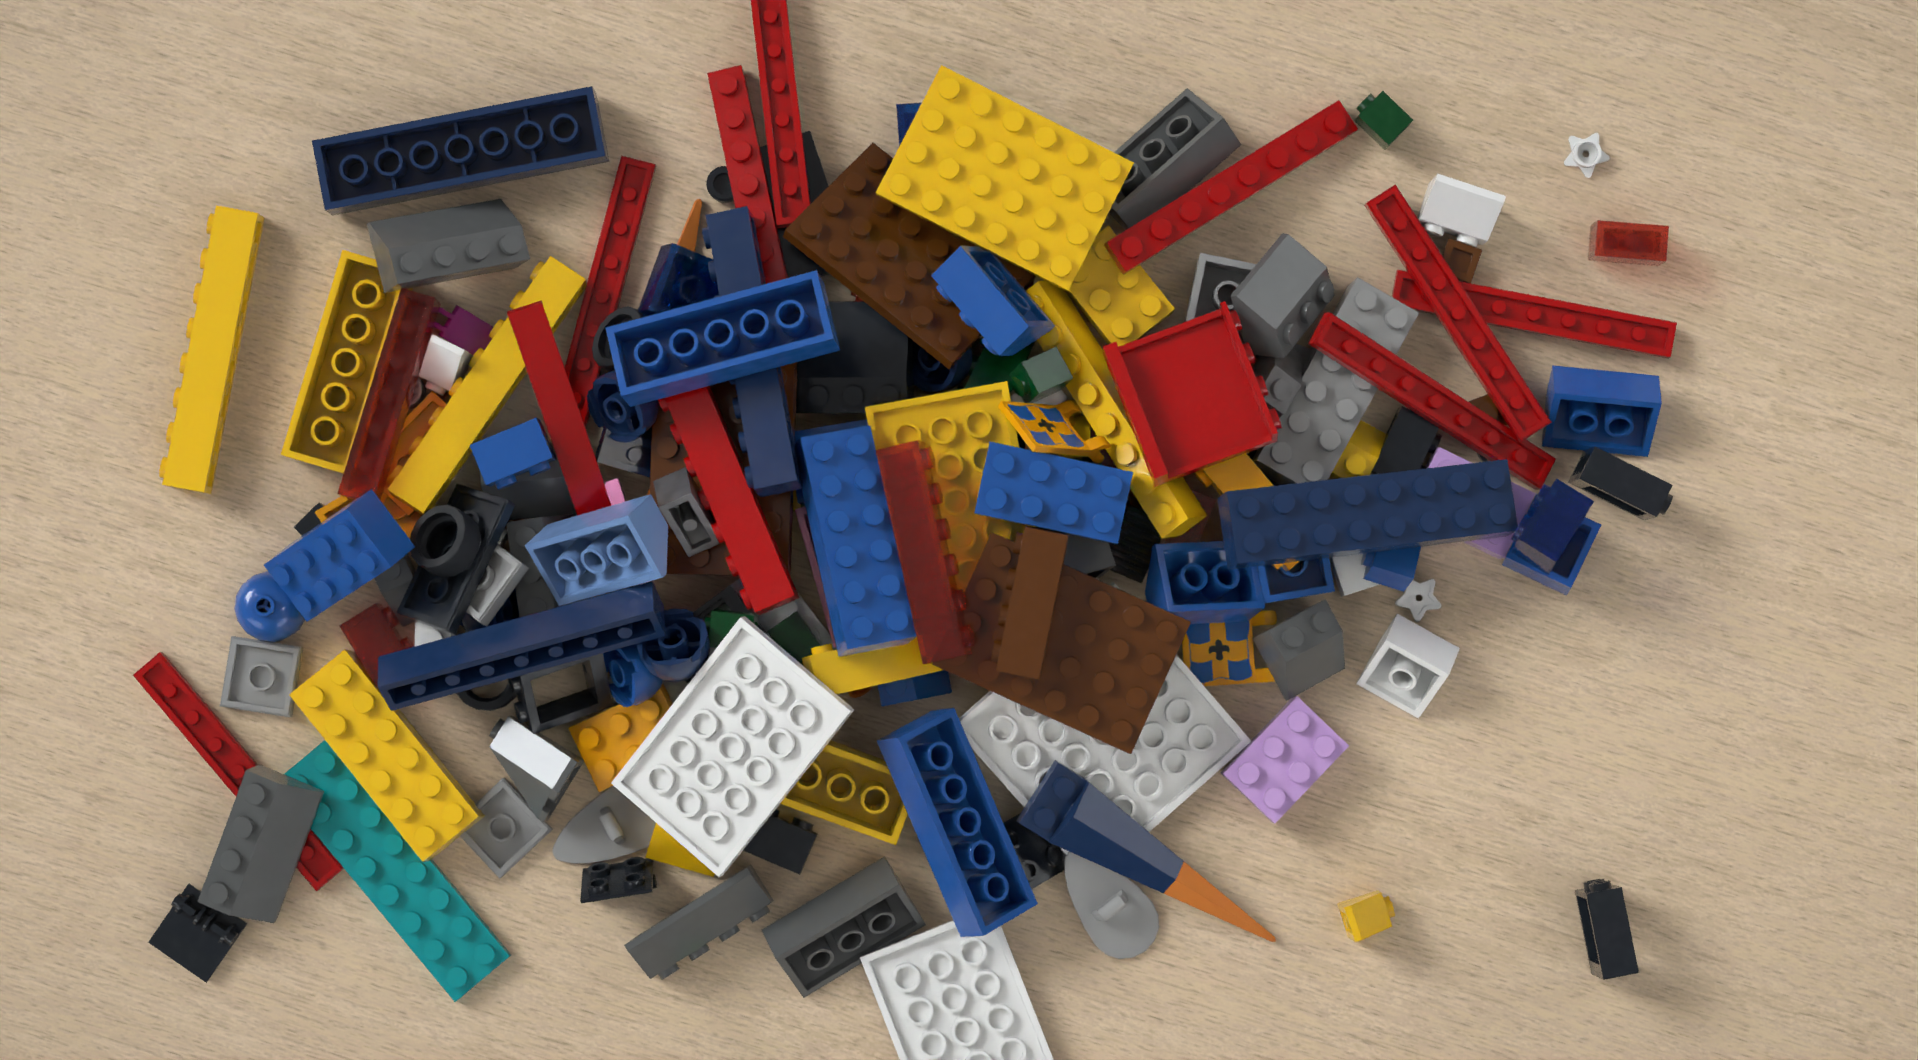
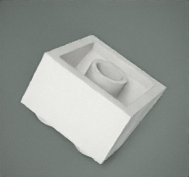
M1437 174L1428 184L1417 218L1428 234L1443 237V234L1447 233L1456 236V241L1477 247V244L1484 245L1488 241L1506 196Z
M1397 614L1381 637L1360 675L1357 685L1419 719L1449 676L1460 648Z

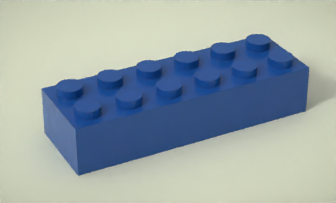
M817 270L606 327L620 394L630 407L840 350L825 285Z
M870 425L800 437L795 443L803 486L802 493L838 656L842 657L910 643L917 637V632Z
M955 708L932 710L876 740L960 937L984 936L1038 904Z

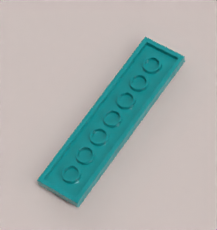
M325 740L284 774L325 791L311 829L454 1002L459 1000L511 956L509 951L433 860L421 861Z

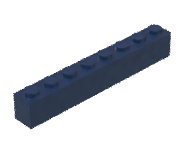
M748 206L705 215L707 227L702 228V234L706 249L711 248L713 261L708 262V268L712 282H717L719 295H715L714 298L766 284L755 220ZM781 366L729 380L731 385H736L738 396L732 398L734 413L737 419H742L744 431L739 432L738 437L742 453H748L750 466L744 468L748 487L754 488L760 497L803 489Z
M650 581L378 657V689L390 710L393 711L666 636L664 605L653 582Z

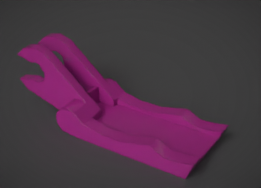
M424 297L420 299L425 305L448 317L444 326L416 310L412 313L414 316L440 330L438 334L440 337L466 350L472 356L479 348L485 350L492 340L489 334L493 326L458 305L450 313Z

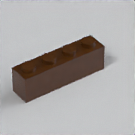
M1025 526L1024 533L1017 532L1013 547V554L1019 555L1017 568L1009 569L1005 588L1012 591L1009 605L1002 604L998 625L1005 626L1002 641L995 640L991 661L997 662L996 671L1040 679L1069 534L1031 526Z

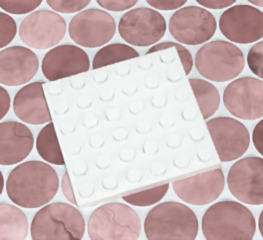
M1112 582V583L1110 584V585H1112V586L1118 588V586H1117L1115 583ZM1177 654L1132 754H1128L992 691L984 695L959 718L971 748L1023 807L1026 806L1053 762L1057 760L1087 779L1148 832L1155 828L1251 742L1249 737ZM1061 848L1062 851L1067 855L1069 851Z

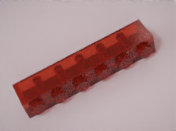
M404 288L400 290L337 493L343 498L354 501L372 489L381 500L427 346L441 303L435 297Z
M919 440L876 450L922 663L934 664L972 655L971 647L975 645L974 634L971 626L965 625L963 611L967 610V603L963 590L957 589L955 575L959 574V567L955 554L949 553L947 540L951 539V531L947 518H942L939 504L943 503V494L940 484L938 482L934 483L931 469L935 468L933 451L930 446L926 447L925 442Z

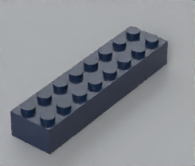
M592 86L312 140L324 208L332 216L610 162L597 93Z
M1507 459L1227 491L1217 498L1228 570L1499 538L1518 531Z

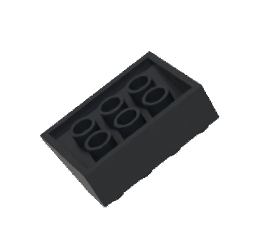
M829 301L840 350L797 362L796 413H866L865 407L914 398L913 340L864 301Z

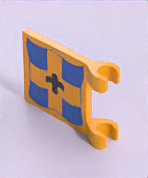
M1068 400L1058 405L1001 401L998 405L999 409L1032 452L1088 456L1093 462L1101 463L1104 460V456L1099 451L1111 448V445L1104 436H1096L1084 441L1073 428L1076 421L1071 415L1076 412L1082 413L1075 400Z
M1273 610L1260 611L1250 620L1244 622L1190 624L1182 641L1183 663L1203 686L1275 682L1269 668L1255 669L1252 626L1276 624V612Z

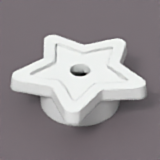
M1594 133L1586 139L1572 135L1569 136L1568 140L1572 152L1565 159V166L1579 167L1585 177L1590 178L1596 164L1609 161L1610 157L1601 150L1599 145L1598 133ZM1584 151L1589 153L1588 157L1583 156Z
M1429 579L1422 583L1413 580L1406 588L1405 593L1396 600V606L1408 608L1415 622L1421 620L1426 610L1440 609L1441 603L1433 595L1435 580ZM1418 594L1422 596L1421 601L1416 600Z

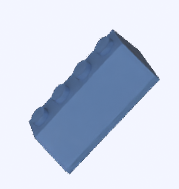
M650 494L547 524L525 544V547L556 602L561 606L663 578L667 574L668 524Z

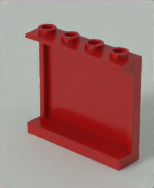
M1226 301L1221 302L1220 309L1119 347L1117 342L1103 346V356L1154 487L1277 442V430L1282 428L1280 419L1275 408L1269 410L1264 397L1269 394L1262 375L1255 376L1251 366L1252 363H1255L1254 354L1248 342L1242 344L1238 331L1242 330L1239 316L1235 309L1229 311Z

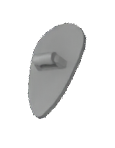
M613 786L601 793L568 822L553 846V855L557 860L568 863H594L632 854L649 846L655 821Z
M1068 852L1065 857L1064 868L1067 889L1076 912L1094 944L1106 955L1118 959L1133 958L1145 952L1154 942L1159 929L1158 913L1153 902L1129 878L1072 852Z

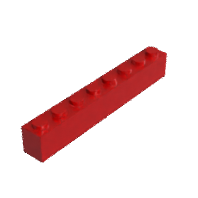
M706 386L658 399L664 412L670 411L674 420V424L670 425V429L678 445L683 443L688 453V456L683 459L692 478L697 476L702 486V489L697 491L700 501L706 511L711 509L716 520L715 523L711 524L714 534L720 544L726 543L730 555L725 557L732 575L734 577L739 575L743 583L744 589L739 590L747 610L753 608L755 613L762 615L799 599L798 592L753 488H749L747 485L745 467L711 387Z

